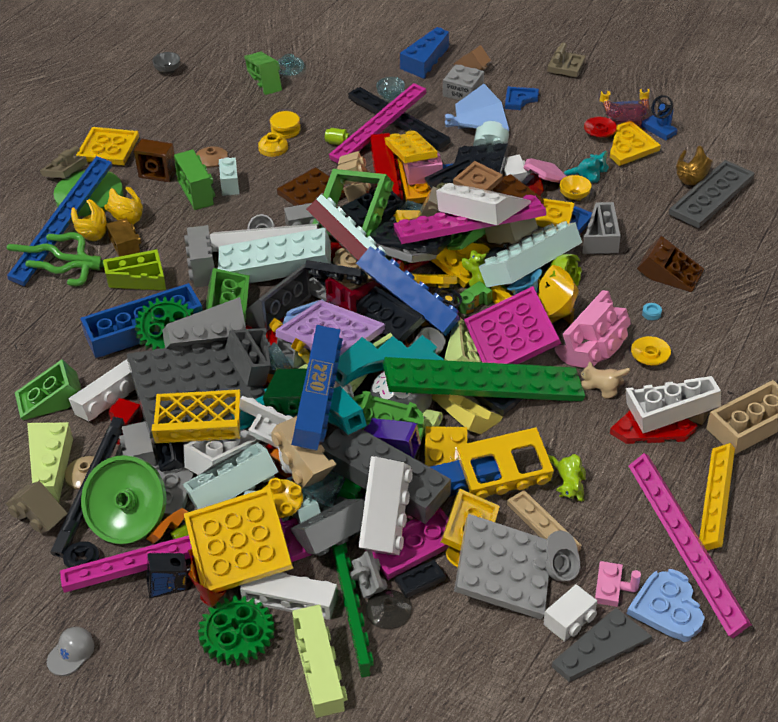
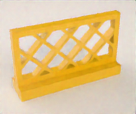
M222 390L156 394L154 424H152L151 430L155 443L240 439L239 403L241 391ZM228 397H236V400L230 405L224 402ZM207 398L214 399L215 401L208 407L202 403ZM185 400H193L194 402L187 408L181 404ZM161 401H172L173 404L165 409L161 406ZM220 404L225 409L217 415L212 410ZM199 405L204 410L196 416L191 411ZM179 407L183 411L178 416H173L170 412ZM229 412L235 416V420H224L222 418ZM208 413L214 417L211 421L201 420ZM187 414L193 418L190 422L180 421ZM165 416L171 419L169 423L160 424V420Z

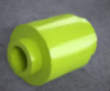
M330 128L325 132V142H329L332 145H340L350 137V133L346 129Z

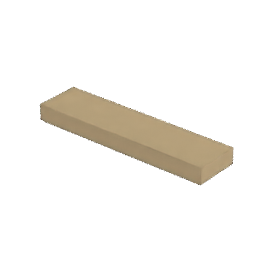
M525 490L507 500V505L541 538L547 539L555 531H566ZM574 538L577 550L580 551L582 545Z

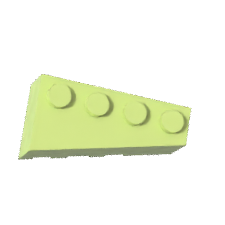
M69 422L27 423L32 483L40 480L59 503L73 442Z
M319 604L293 610L295 639L315 717L318 718L343 712L344 701L348 700L345 686H340L339 680H342L339 665L335 666L336 654L334 646H330V632L328 626H325L321 606Z

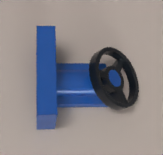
M665 95L656 97L651 105L653 115L641 123L642 128L665 141L677 134V128L671 126L674 110L672 99ZM660 98H668L671 105L662 102ZM658 100V113L656 115L654 112V106Z

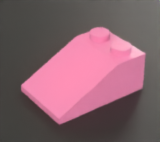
M438 152L437 158L410 163L403 162L409 185L426 183L425 177L443 169Z

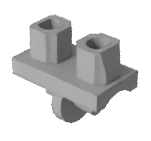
M367 550L361 557L352 561L354 570L351 572L352 580H358L364 598H370L376 593H381L388 587L386 580L380 577L379 570L381 565L379 559L373 557L372 551Z

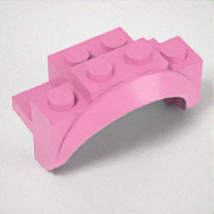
M602 290L563 333L566 345H557L555 347L559 358L568 365L586 368L589 362L595 366L597 363L610 358L628 336L627 328L630 326V318L627 309L613 307L609 291Z

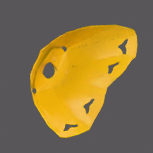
M552 265L541 278L538 297L549 318L568 316L574 308L579 289L567 271L560 266ZM553 271H555L556 276L550 277V275L553 274Z

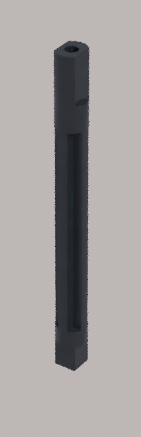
M113 416L52 546L50 553L53 556L63 558L64 552L71 545L83 518L81 496L84 483L98 464L111 457L120 438L119 436H121L122 426H125L123 418Z

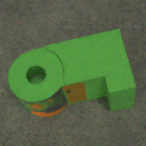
M481 281L460 293L462 302L458 307V311L462 314H470L483 303L486 306L491 304L492 290Z

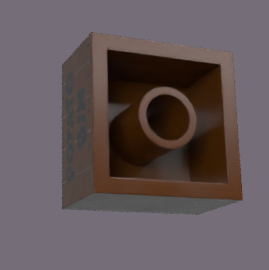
M147 139L139 141L134 149L138 177L170 182L176 173L173 143Z

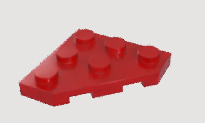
M629 411L610 428V434L626 444H635V441L646 440L647 443H664V440L676 439V442H685L697 430L698 425L689 419H684L643 433L633 414Z

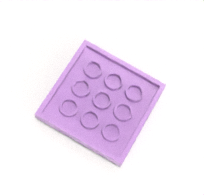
M320 300L276 329V337L291 343L297 338L306 343L304 348L311 350L316 325L340 329L339 338H343L341 356L361 337L365 338L368 342L373 340L385 330V324Z

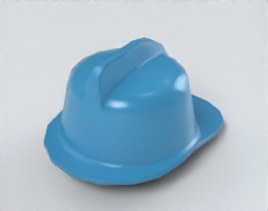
M539 268L511 283L507 289L516 295L533 286L536 293H538L537 280L541 276L542 270Z

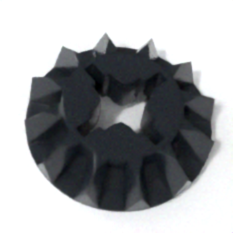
M86 541L72 544L63 555L64 565L67 568L99 560L97 546ZM77 556H78V557H79V556H80V557H84V556H85V557H86V560L80 559V560L78 561Z

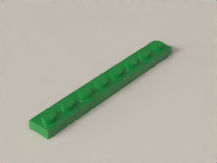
M346 543L339 546L334 544L331 547L361 678L369 677L370 667L374 666L372 652H367L366 646H369L367 632H362V627L365 626L363 613H358L357 608H360L358 594L353 593V589H356L355 580H352V577L349 576V571H352L350 558H345L347 545Z

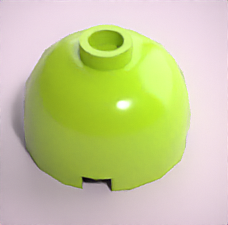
M561 254L556 257L548 269L552 265L560 266L569 273L576 286L579 285L582 272L581 267H578L579 257L574 254ZM553 271V274L550 275V277L556 276L555 271Z

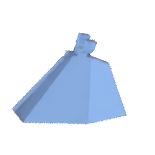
M482 84L455 104L456 117L452 114H445V127L458 126V129H477L478 126L480 127L486 121H496L501 123L505 130L507 128L509 132L502 102L485 84Z

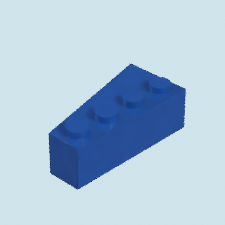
M436 27L400 53V69L425 79L427 72L432 70V66L438 62V58L442 57L449 48V31Z

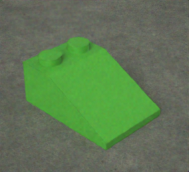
M61 359L17 390L15 397L20 418L26 420L71 407L68 398L82 390L77 372Z

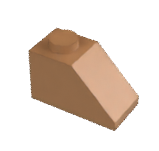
M480 45L456 61L454 65H463L483 71L488 67L486 64L491 60Z

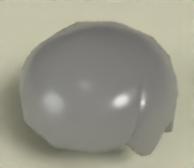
M431 327L422 328L415 341L423 335L437 346L435 353L439 355L445 345L444 335L439 330Z

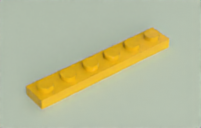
M731 443L713 448L711 453L699 536L706 551L723 546L735 448Z

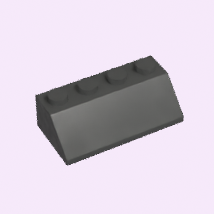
M305 264L259 298L245 311L247 326L253 329L266 328L269 331L271 329L269 324L274 318L277 320L285 318L288 311L299 307L311 297L309 271L305 268Z

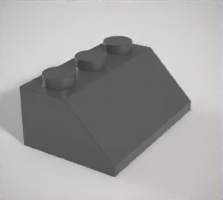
M345 499L290 528V530L308 554L321 556L329 552V547L334 544L337 546L342 545L349 540V536L361 534L365 504L362 499Z

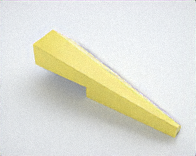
M431 394L433 400L464 427H467L469 431L482 434L499 423L503 416L487 410L488 408L480 406L462 395Z

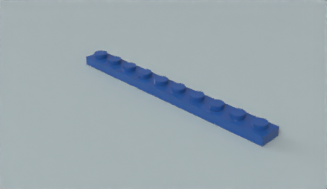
M98 156L94 158L30 246L56 244L57 241L47 240L46 235L64 233L72 222V208H75L78 214L86 200L89 199L111 169V161ZM50 251L39 253L24 252L7 275L8 280L25 286L37 270V268L27 267L25 265L26 261H43Z

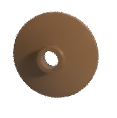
M215 146L205 147L196 153V155L200 156L202 165L205 164L206 168L219 166V159L228 157L226 150Z

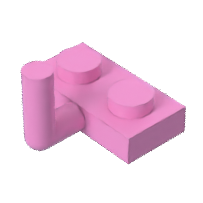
M600 561L595 594L597 604L618 607L620 590L637 592L641 573L634 570L630 582L621 581L622 564Z

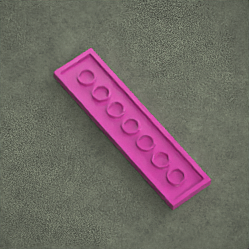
M526 195L523 199L531 200V204L499 225L546 216V208L536 196ZM439 212L434 216H419L413 220H400L398 223H394V230L401 244L496 225Z

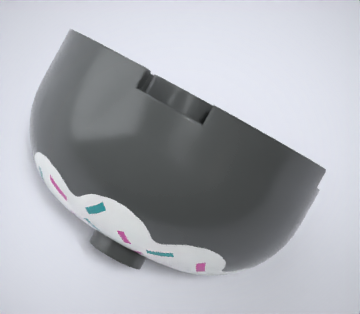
M385 371L376 377L370 389L371 395L407 405H409V402L417 405V408L422 413L429 408L432 402L431 394L389 392Z

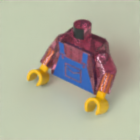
M640 89L641 101L611 102L609 101L610 91H607L606 95L601 91L600 101L603 102L606 115L610 119L616 121L642 120V116H646L649 113L648 99L650 90L647 89V92L644 93Z

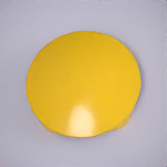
M272 478L263 488H271L279 518L293 515L302 505L303 493L301 487L290 480Z

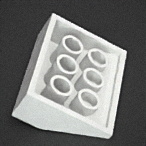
M447 183L436 191L438 211L494 225H499L531 204V200L475 187L454 185L453 183Z

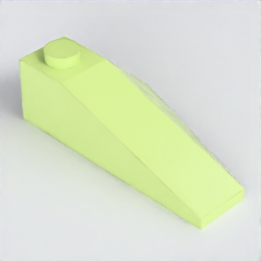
M460 318L451 331L444 360L482 362L465 321Z

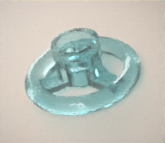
M285 54L283 58L277 60L279 65H283L286 68L285 70H278L283 75L297 74L305 66L303 60L295 57L293 54Z

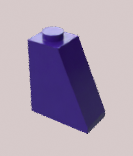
M372 418L370 424H367L364 428V431L412 458L415 457L421 444L418 426L413 422Z

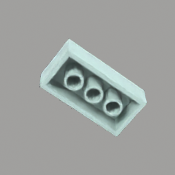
M257 442L189 480L183 486L195 508L201 509L236 498L242 492L254 490L255 485L262 481L268 482L274 478V474L278 473V470L267 449Z

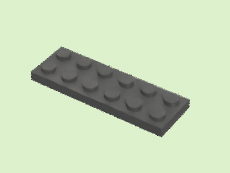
M724 160L669 209V215L700 228L754 179L755 173Z

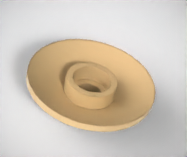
M93 456L78 458L68 465L65 471V479L69 486L80 489L94 459Z

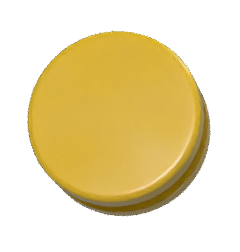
M281 111L275 113L270 118L271 132L279 134L285 139L295 137L301 130L300 118L294 112Z

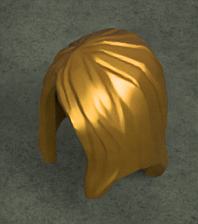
M702 146L697 147L696 153L689 163L684 162L686 150L681 153L677 161V175L685 185L698 184L706 177L713 161L706 156Z

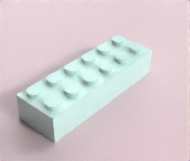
M565 221L557 224V226H554V224L544 227V231L534 232L532 234L533 237H526L520 240V244L516 243L509 246V250L498 252L497 257L487 258L485 263L479 266L486 287L514 283L581 244L582 240L576 223L568 224Z
M326 228L219 246L218 269L249 275V283L290 276L303 266L306 260L331 264V241Z

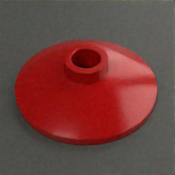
M592 117L584 123V130L595 137L611 136L617 129L616 123L606 117Z

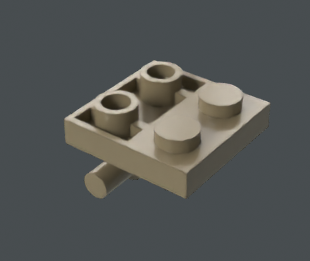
M563 42L556 49L548 65L547 72L578 77L585 62V56L565 52L567 44Z
M74 146L60 153L56 159L41 169L40 172L45 177L66 179L73 172L81 170L82 166L88 162L84 156H73L80 151L78 146Z

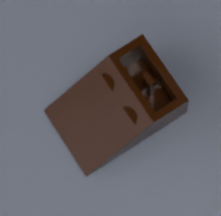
M660 236L649 247L637 267L650 280L688 292L693 291L704 271L703 267L663 236Z

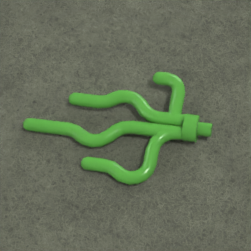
M76 232L47 234L46 239L58 242L75 239L78 241V255L62 253L51 244H40L37 246L8 244L6 246L8 251L39 253L50 251L60 260L71 261L61 267H56L48 262L27 260L25 263L27 267L46 269L54 274H63L73 268H82L79 279L67 280L69 286L83 285L87 281L89 269L100 270L101 267H104L101 256H89L84 252L85 239Z

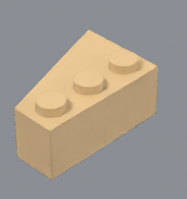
M296 416L277 424L271 432L273 443L279 447L284 463L289 465L294 481L299 484L301 489H304L323 480L336 463L333 459L328 461L322 453L325 451L322 445L318 446V450L291 445Z

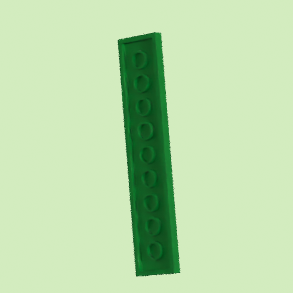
M384 357L383 360L389 392L583 401L585 398L577 370L574 367Z

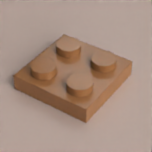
M474 161L453 179V184L491 191L503 180V175Z

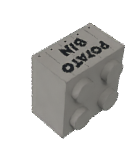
M455 64L443 79V96L462 100L484 84V71Z

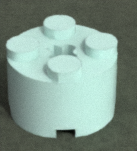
M486 121L483 125L477 127L473 146L508 143L509 132L499 122Z

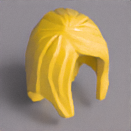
M130 187L125 189L131 194L132 199L118 195L111 188L108 203L104 206L105 210L110 212L117 221L127 218L129 224L134 225L141 219L143 212L140 198Z
M88 199L86 201L92 211L91 214L79 219L76 209L72 208L71 218L74 228L87 240L97 241L107 231L106 215L102 208L93 200Z

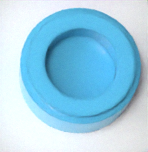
M647 303L643 306L642 315L647 320H658L661 317L662 308L660 305Z

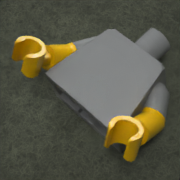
M274 318L269 327L276 333V329L283 324ZM280 338L277 339V354L292 368L301 367L305 364L308 365L311 350L304 348L306 343L295 338L293 343L286 342Z

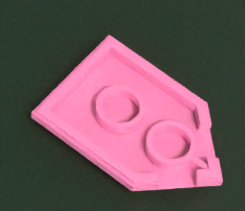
M530 158L526 160L523 169L538 174V177L543 180L560 183L563 178L567 177L553 163Z

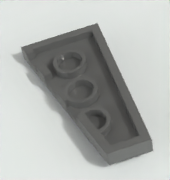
M615 608L552 662V668L568 682H571L595 670L596 666L604 662L607 664L613 661L616 656L624 652L627 654L642 643L645 645L651 642L652 636L619 609Z

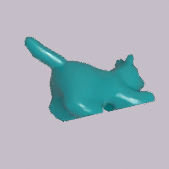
M604 151L599 155L590 154L591 158L584 159L578 167L564 171V175L579 174L587 178L591 183L598 182L600 180V173L607 172L609 169V165L606 163L608 152Z

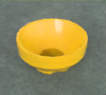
M270 132L260 139L258 150L264 156L276 157L288 150V143L283 136Z
M567 176L560 182V191L567 199L579 201L590 194L591 182L583 176Z

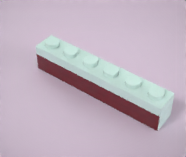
M321 194L306 209L357 261L370 246L375 250L377 249L375 246L377 243L370 236L366 238L365 235L367 233L360 226L356 228L354 220L350 216L346 218V213L340 207L336 209V203L330 197L326 199ZM379 246L378 248L381 249L387 255L386 251L381 246Z

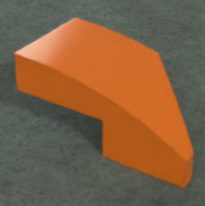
M184 508L175 511L160 522L146 539L154 544L162 537L167 527L172 530L177 528L184 519V514L188 511Z

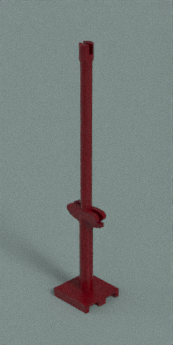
M392 258L400 265L399 269L403 272L406 270L411 272L431 262V260L409 262L404 265L402 260ZM333 278L325 280L326 302L357 313L356 301L363 298L375 286L379 289L383 286L372 280L351 291Z

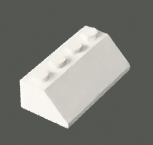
M371 456L359 548L372 551L373 553L400 554V550H402L404 545L402 531L407 522L405 508L410 499L408 485L412 480V470L408 464Z

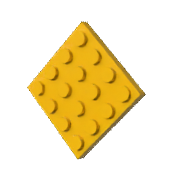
M270 487L184 514L200 584L205 588L217 593L293 569Z

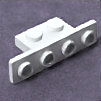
M242 396L239 403L240 410L256 417L248 430V434L277 448L272 441L271 432L277 424L293 417L285 416L272 407H266L253 398Z

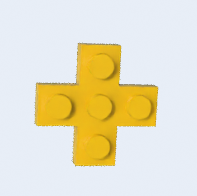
M412 274L415 277L413 280L418 284L421 281L428 287H436V284H438L439 288H449L450 284H457L458 275Z

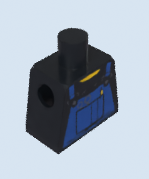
M147 553L146 582L149 598L186 590V580L190 578L188 573L191 570V565H186L184 554Z

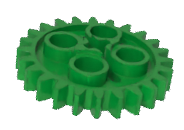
M164 297L162 302L156 298L155 304L149 301V308L143 305V312L138 311L139 318L135 319V324H137L135 325L136 337L141 338L140 344H145L146 350L150 348L152 350L165 348L162 332L164 327L174 322L176 318L182 319L193 315L194 309L188 310V303L182 306L181 299L177 303L174 302V297L170 301H167V298ZM156 315H162L163 317L157 318V317H155V316H156ZM152 332H159L158 335H153V334H151V333H152Z
M234 596L231 602L224 598L225 604L217 602L216 609L209 607V615H202L203 621L199 622L200 629L198 630L200 646L203 647L204 653H209L210 659L216 657L219 664L224 659H226L227 666L230 665L232 660H235L236 665L239 666L242 659L248 664L249 657L252 656L254 659H258L257 652L264 654V646H271L270 639L274 638L273 631L275 630L273 616L269 614L268 607L263 608L262 602L256 604L255 598H252L249 602L246 601V596H243L241 601H238L237 597Z

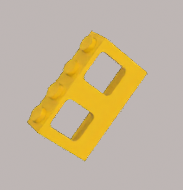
M537 427L458 445L455 449L454 457L456 461L459 460L470 490L469 493L483 499L494 494L503 495L510 490H523L535 484L544 485L551 481L554 472ZM532 446L536 450L542 469L521 474L517 469L511 451ZM493 456L502 478L480 484L475 476L471 460Z

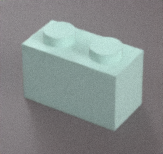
M236 157L219 159L222 196L239 194Z

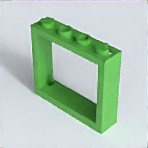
M333 169L323 196L326 199L330 197L336 203V206L345 181L378 184L362 229L367 233L365 235L367 238L381 223L394 182L386 174ZM314 219L312 224H318V222ZM328 233V236H329L330 241H331V242H337V241Z

